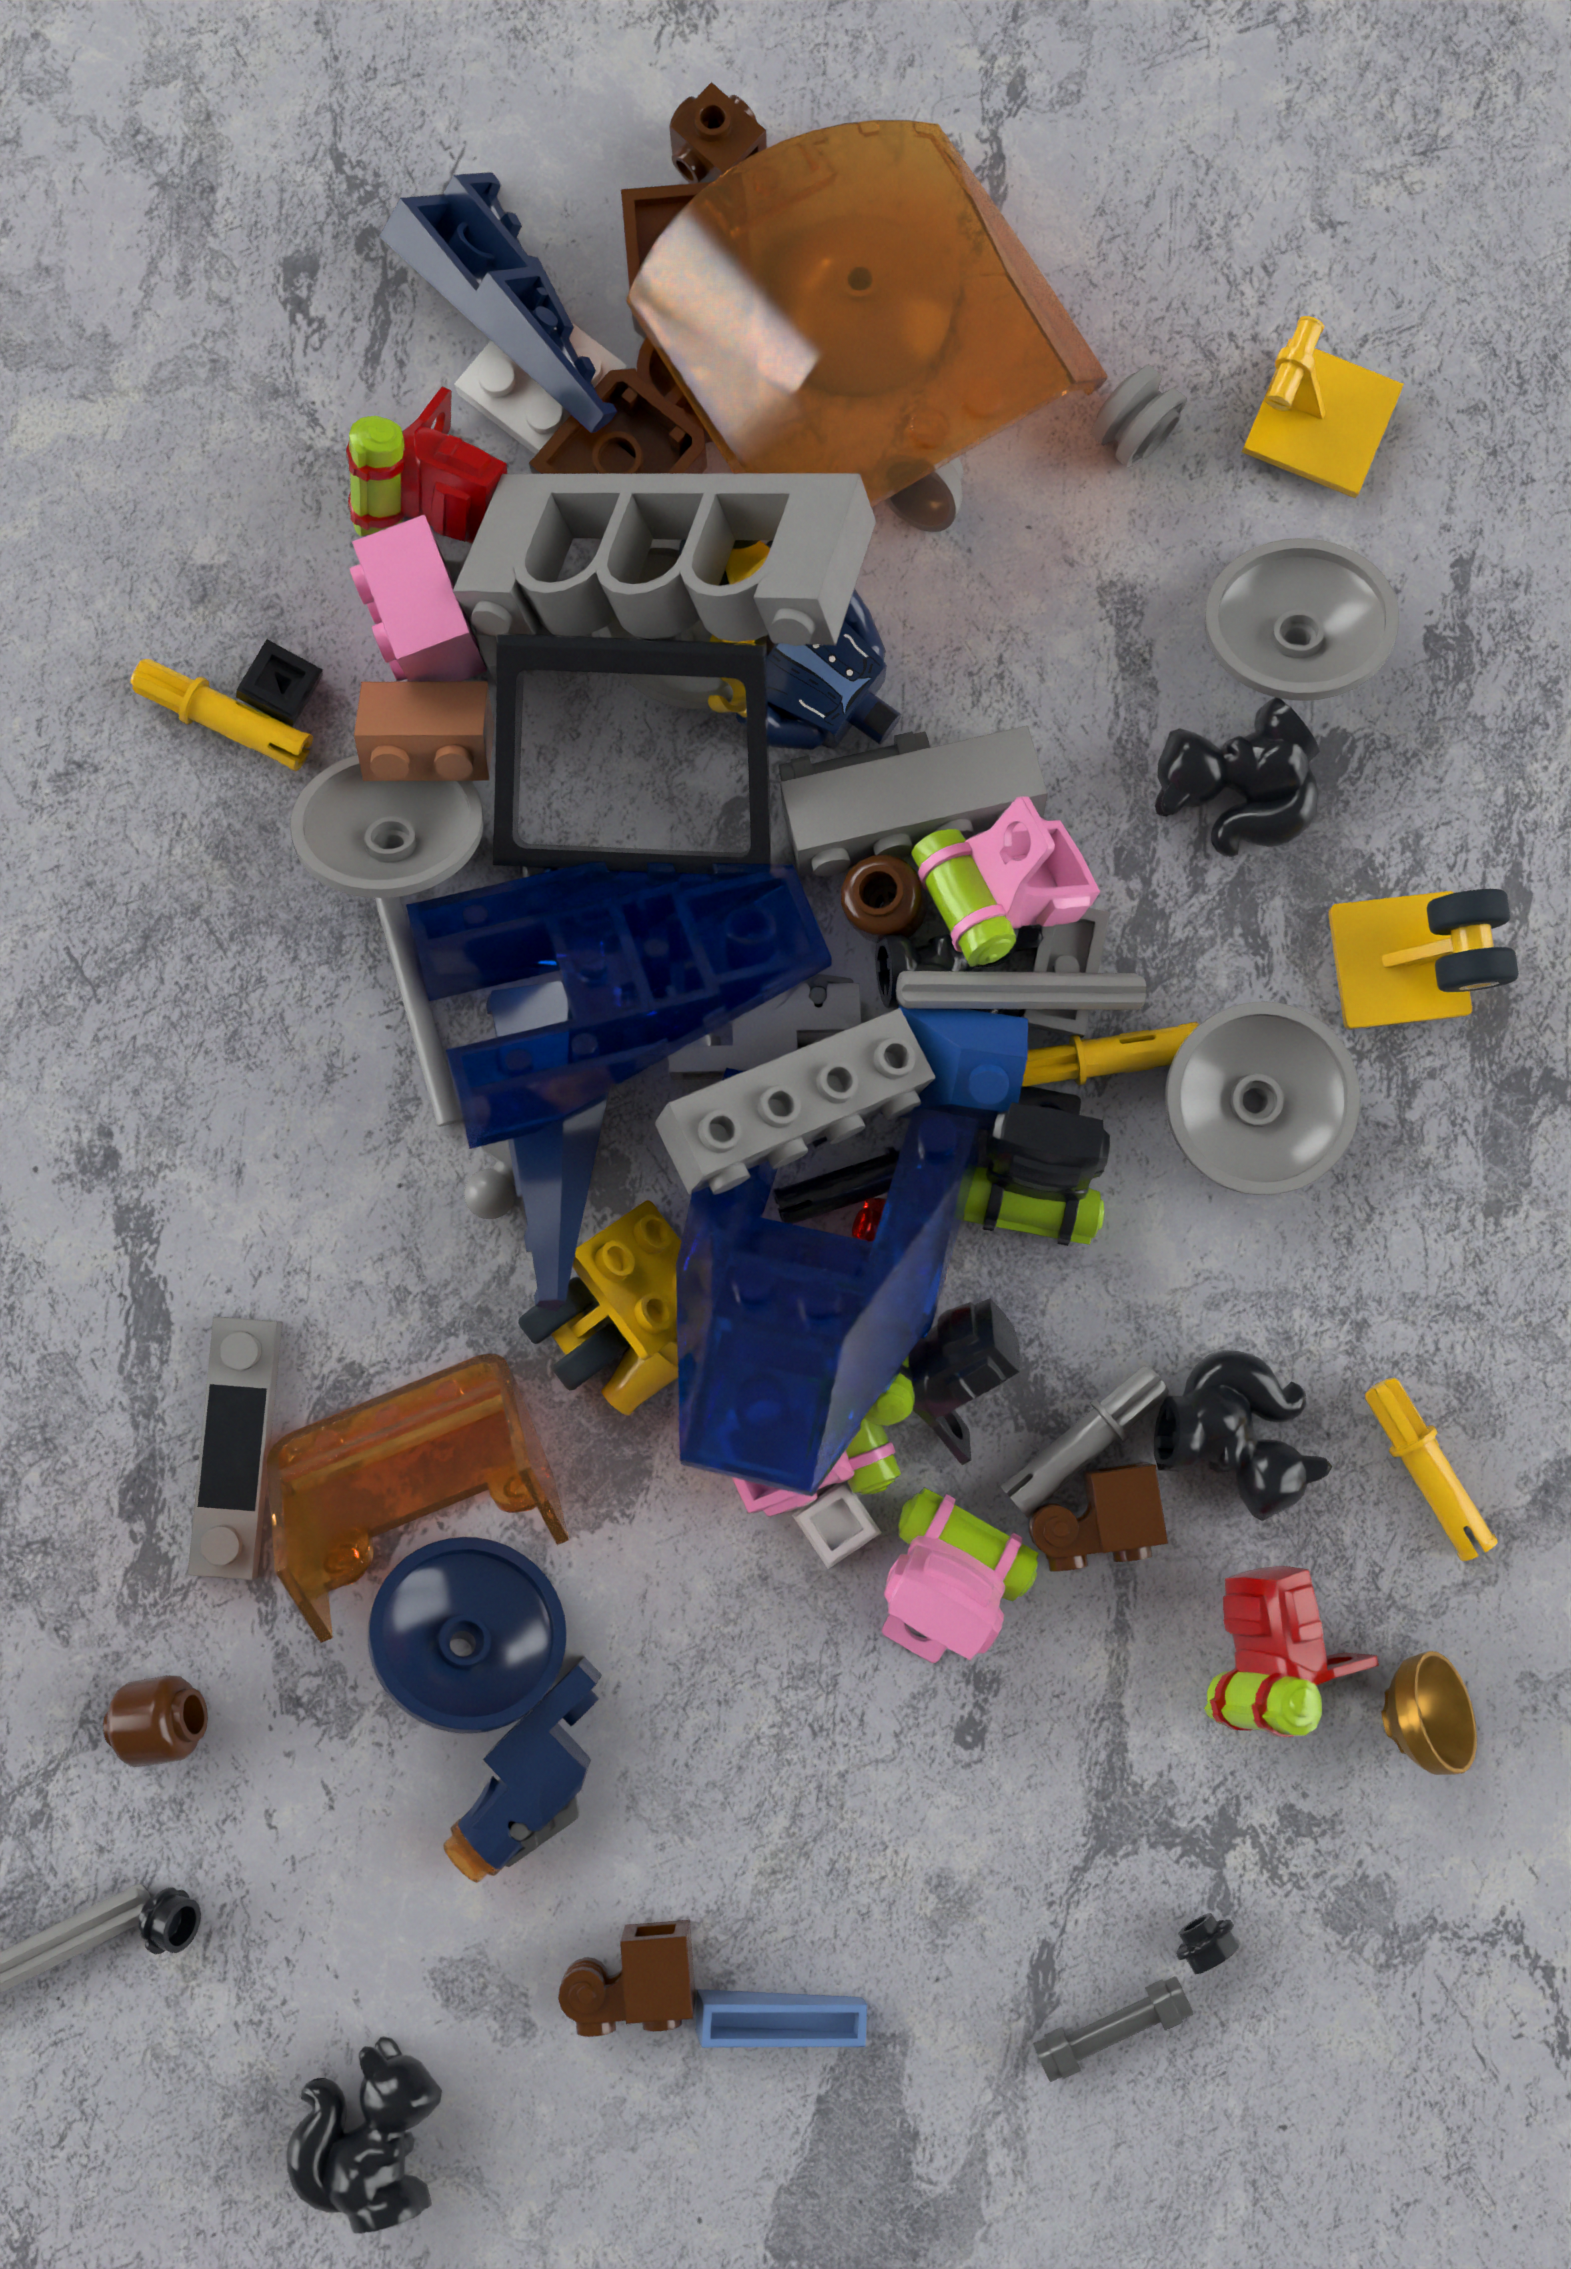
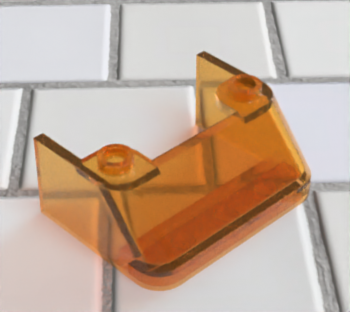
M482 1354L297 1429L281 1438L272 1447L267 1456L275 1573L320 1643L333 1638L328 1592L342 1586L351 1585L364 1575L374 1557L372 1537L489 1489L495 1505L500 1510L517 1513L529 1511L537 1507L556 1544L559 1545L569 1540L553 1472L516 1379L506 1360L497 1354Z

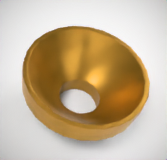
M1423 1652L1405 1659L1396 1671L1390 1688L1384 1692L1385 1705L1381 1715L1388 1738L1394 1740L1400 1753L1406 1754L1414 1763L1433 1775H1456L1466 1772L1471 1767L1475 1758L1477 1731L1472 1703L1460 1674L1454 1665L1439 1652Z

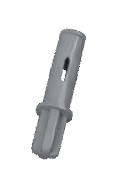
M1147 1366L1141 1367L1103 1401L1099 1403L1096 1399H1093L1090 1402L1093 1407L1092 1410L1064 1434L1059 1436L1016 1475L1000 1485V1487L1027 1518L1030 1517L1032 1512L1070 1481L1118 1438L1125 1442L1129 1438L1125 1432L1167 1397L1169 1390L1166 1384L1154 1370Z

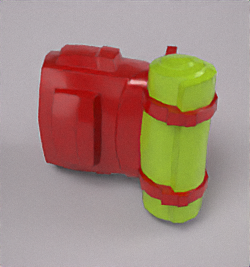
M442 386L420 416L403 431L397 423L379 416L362 417L352 424L346 448L351 489L348 497V508L355 532L361 537L403 523L404 517L413 519L425 514L434 532L473 544L501 475L507 474V463L476 446L464 442L461 438L448 435L451 428V390ZM436 419L434 428L431 429V426H432L434 420Z
M1282 1565L1241 1572L1225 1578L1226 1595L1223 1596L1225 1630L1232 1634L1236 1649L1235 1669L1223 1671L1212 1679L1207 1690L1208 1703L1204 1709L1207 1716L1218 1724L1225 1725L1232 1730H1260L1278 1737L1305 1736L1316 1729L1322 1716V1700L1316 1686L1337 1677L1379 1666L1377 1655L1342 1652L1326 1656L1322 1623L1319 1617L1317 1600L1309 1569Z

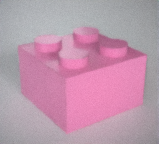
M425 514L352 541L360 564L350 567V573L363 604H367L375 623L371 627L385 662H389L397 682L408 679V681H462L487 671L467 616L453 593L454 582Z

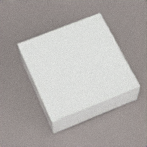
M847 1481L833 1485L818 1495L817 1499L792 1513L793 1518L828 1569L881 1534L880 1529L856 1493L852 1492Z

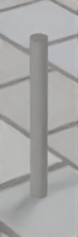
M400 897L374 898L437 1126L441 1127L457 1123L462 1120L401 899Z

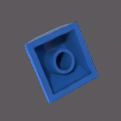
M899 1004L898 1009H901L936 1077L918 1095L921 1104L899 1117L990 1131L997 1114L1006 1111L1011 1103H1018L1027 1062L1028 1018L968 1009H911Z

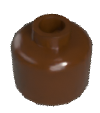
M873 855L859 861L847 873L841 888V906L847 920L865 939L878 943L884 935L903 934L907 938L911 937L922 925L928 910L927 893L921 884L917 872L903 859L891 855Z
M166 1675L128 1682L116 1691L109 1704V1710L104 1716L103 1733L105 1740L112 1747L117 1757L130 1767H145L181 1761L195 1750L199 1740L206 1732L208 1711L205 1699L197 1689L193 1688L181 1676Z

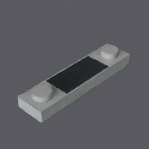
M213 1316L188 1575L243 1580L258 1578L283 1323L281 1321Z

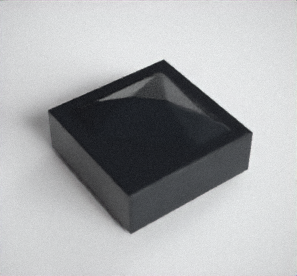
M266 639L236 690V698L293 727L320 682L323 669Z

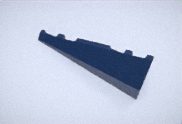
M493 172L453 175L443 194L400 198L379 237L591 433L597 432L608 424L617 413L614 404L603 402L597 395L591 383L596 369L589 357H578L569 338L574 326L539 258L528 256L523 250L517 238L522 225L515 213H505L500 205L497 194L501 184Z
M569 979L492 990L486 1004L487 1014H492L497 1040L493 1050L496 1066H501L506 1095L503 1112L517 1197L523 1198L527 1229L524 1234L526 1252H532L537 1283V1290L534 1294L535 1306L557 1312L566 1300L628 1003L627 998Z

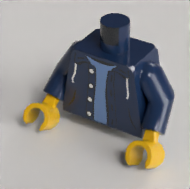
M855 588L836 645L805 644L794 646L777 643L768 654L769 746L773 748L813 750L823 745L834 749L852 726L881 745L901 718V713L876 696L886 677L887 665L884 662L886 650L871 613ZM720 678L731 686L733 690L732 701L729 703L727 699L720 695H709V707L718 713L736 712L737 721L747 728L745 686L738 679Z

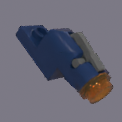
M585 1656L529 1713L491 1748L483 1759L500 1779L497 1780L494 1776L491 1777L472 1808L451 1826L452 1835L443 1843V1848L452 1863L473 1882L479 1883L487 1874L496 1876L504 1866H512L579 1817L580 1810L577 1794L582 1790L591 1759L558 1722L563 1718L570 1726H573L599 1699L591 1689L598 1683L602 1674Z

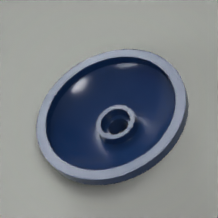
M456 1537L439 1540L417 1549L405 1557L388 1574L375 1597L370 1612L367 1637L368 1649L373 1669L383 1689L408 1715L423 1724L446 1732L464 1734L483 1733L502 1728L522 1718L547 1694L557 1678L565 1655L566 1622L561 1602L551 1582L535 1563L525 1555L507 1545L489 1539ZM455 1639H463L471 1646L472 1653L467 1656H458L451 1650L450 1642Z

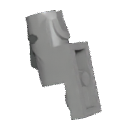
M774 968L769 971L762 985H753L732 995L733 1045H721V1037L716 1035L685 1036L682 1038L683 1046L668 1047L669 1074L672 1080L728 1079L794 1052L799 1047H806L860 1025L859 983H854L851 978Z

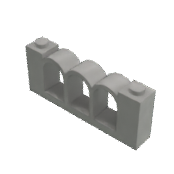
M860 473L502 474L454 586L453 593L478 635L496 637L497 634L504 633L535 634L540 623L552 634L583 636L606 627L614 619L618 618L621 626L633 636L653 640L672 637L691 628L701 619L705 629L715 637L732 642L756 640L769 634L772 643L794 646L805 644L836 645L876 520ZM573 538L602 539L598 552L589 566L576 576L556 582ZM653 539L686 540L682 554L669 571L650 582L636 584ZM735 540H773L768 557L762 567L752 576L736 584L719 586Z

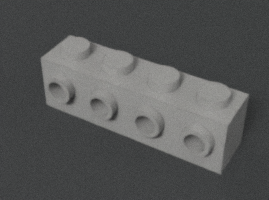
M1028 725L780 782L782 810L799 876L811 873L822 877L836 875L847 870L851 864L858 863L873 855H891L902 859L911 854L914 846L924 837L940 830L957 829L967 840L991 829L1017 797L1028 796L1039 816L1043 818L1048 795Z
M899 1008L671 1101L666 1105L654 1124L688 1194L708 1186L711 1187L713 1194H718L746 1181L750 1177L747 1170L766 1161H769L772 1169L783 1167L804 1156L808 1152L806 1147L808 1143L826 1136L830 1145L836 1144L863 1130L865 1125L862 1120L881 1112L886 1120H892L913 1110L921 1104L918 1095L936 1077Z

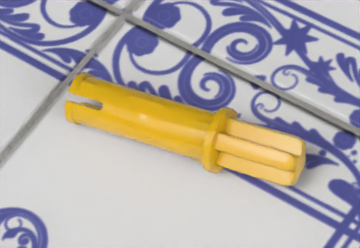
M142 659L132 673L130 683L135 693L178 713L179 720L186 725L195 721L288 766L289 769L295 772L303 766L310 751L303 748V746L308 748L312 745V734L295 729L210 688L209 681L202 676L193 680L151 659Z
M1195 1021L1173 1027L1154 1030L1147 1029L1095 1039L1081 1040L1078 1035H1072L1069 1038V1044L1027 1050V1062L1022 1086L1074 1079L1076 1084L1080 1086L1085 1085L1087 1078L1136 1072L1171 1065L1181 1044L1199 1024Z
M1392 1377L1373 1385L1365 1393V1400L1392 1443L1389 1453L1392 1457H1400L1455 1547L1461 1561H1469L1479 1556L1464 1532L1465 1526L1470 1528L1485 1553L1491 1550L1498 1543V1539L1488 1528L1439 1447V1443L1435 1438L1438 1434L1436 1427L1425 1424L1398 1379Z

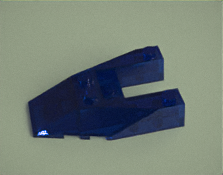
M591 862L407 904L406 910L416 956L429 1001L558 971L574 1018L445 1050L455 1098L469 1149L540 1131L832 966L831 954L794 865L713 864L714 875L675 873L672 863H647L648 872H608L605 862Z
M726 1067L722 1081L745 1071ZM914 1106L874 1242L762 1218L778 1168L772 1169L769 1161L748 1169L750 1177L727 1191L713 1194L711 1187L708 1186L692 1193L676 1263L679 1457L681 1465L811 1497L814 1496L861 1429L860 1423L881 1393L885 1394L900 1374L899 1367L920 1338L924 1339L932 1328L979 1160L978 1119Z

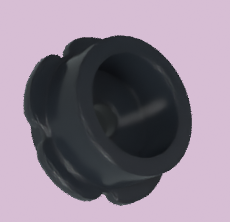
M173 1887L165 1888L149 1899L139 1916L140 1935L146 1940L145 1948L147 1951L153 1954H161L165 1950L171 1953H178L184 1950L194 1939L200 1925L201 1910L198 1903L190 1899L186 1891L176 1890Z
M1212 1913L1196 1918L1178 1933L1183 1943L1176 1952L1177 1958L1179 1960L1186 1959L1194 1974L1204 1973L1223 1963L1239 1949V1945L1231 1933L1234 1927L1231 1920L1216 1921Z

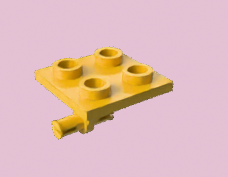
M1302 316L1298 320L1293 337L1289 338L1286 347L1282 348L1275 360L1276 371L1241 452L1356 499L1404 384L1316 349V344L1325 326L1314 317Z

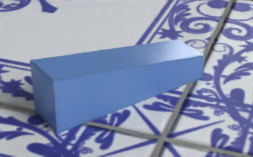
M697 1989L695 2032L702 2048L866 2047L867 2003L863 1997Z

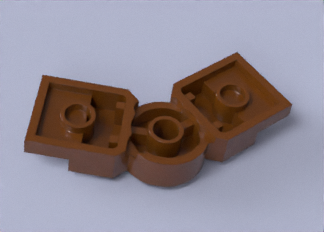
M745 179L621 189L631 313L634 331L644 338L637 358V372L635 368L610 370L594 389L603 402L614 404L617 413L613 419L597 432L591 433L576 418L570 415L529 462L532 474H702L707 468L705 443L730 436L750 419L757 407L761 394V359L757 341L749 330L750 326L756 321V307ZM697 366L707 367L714 372L709 378L700 381L691 380L685 376L688 370Z

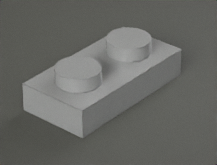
M1088 908L1086 913L1077 922L1041 926L1040 932L1044 938L1036 948L1032 972L1098 973L1111 912ZM1024 1009L1022 1018H1028V1027L1068 1036L1078 1035L1080 1038H1083L1086 1033L1090 1010Z

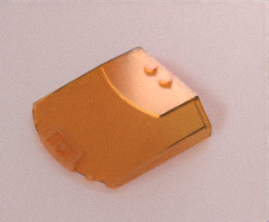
M870 120L843 123L795 136L750 156L723 173L700 191L673 218L656 240L640 266L626 300L627 305L734 474L860 473L871 508L1059 397L1077 390H1083L1089 396L1098 391L1108 378L1082 334L1023 244L942 128L936 123L912 120Z

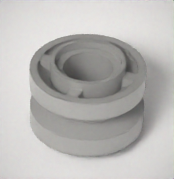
M1146 365L1136 373L1129 375L1118 385L1100 408L1097 419L1090 431V435L1103 446L1115 440L1119 443L1115 457L1126 468H1130L1141 459L1144 460L1149 457L1164 442L1179 422L1180 414L1187 403V398L1175 387L1163 393L1159 391L1162 375L1151 365Z

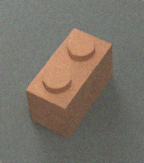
M488 681L361 682L354 739L363 781H489L494 723Z

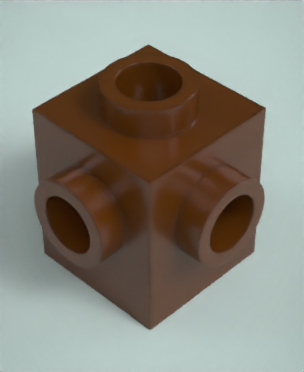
M711 82L696 98L691 96L685 99L674 112L669 125L672 148L671 159L677 171L689 183L745 179L746 185L767 163L766 129L757 122L751 108L740 97L736 95L728 97Z

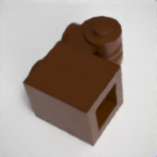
M1140 1462L1083 1471L1088 1506L1080 1517L1076 1518L1070 1510L1057 1503H1047L1039 1506L1032 1513L1028 1525L1031 1540L1039 1550L1045 1553L1046 1559H1048L1049 1571L1051 1572L1085 1568L1088 1566L1087 1554L1112 1552L1114 1562H1129L1152 1557L1151 1546L1168 1544L1156 1465Z
M690 1920L625 1925L620 1940L622 1969L617 1974L609 1976L607 1968L602 1962L595 1958L584 1957L576 1960L568 1967L559 1987L558 1999L560 2007L568 2018L576 2022V2032L579 2036L596 2037L610 2034L616 2030L617 2021H626V2024L642 2023L644 2030L655 2032L680 2027L682 2020L693 2019L696 2002Z

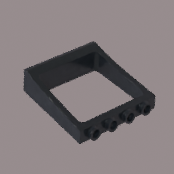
M514 633L497 634L493 865L520 866V877L533 880L557 879L558 868L583 869L584 881L601 883L619 882L621 880V871L646 872L645 882L654 885L683 884V873L708 874V885L721 888L745 887L746 876L771 877L766 644ZM528 670L718 677L734 678L741 681L746 691L750 848L745 852L732 853L525 843L519 837L518 818L523 686L526 672Z

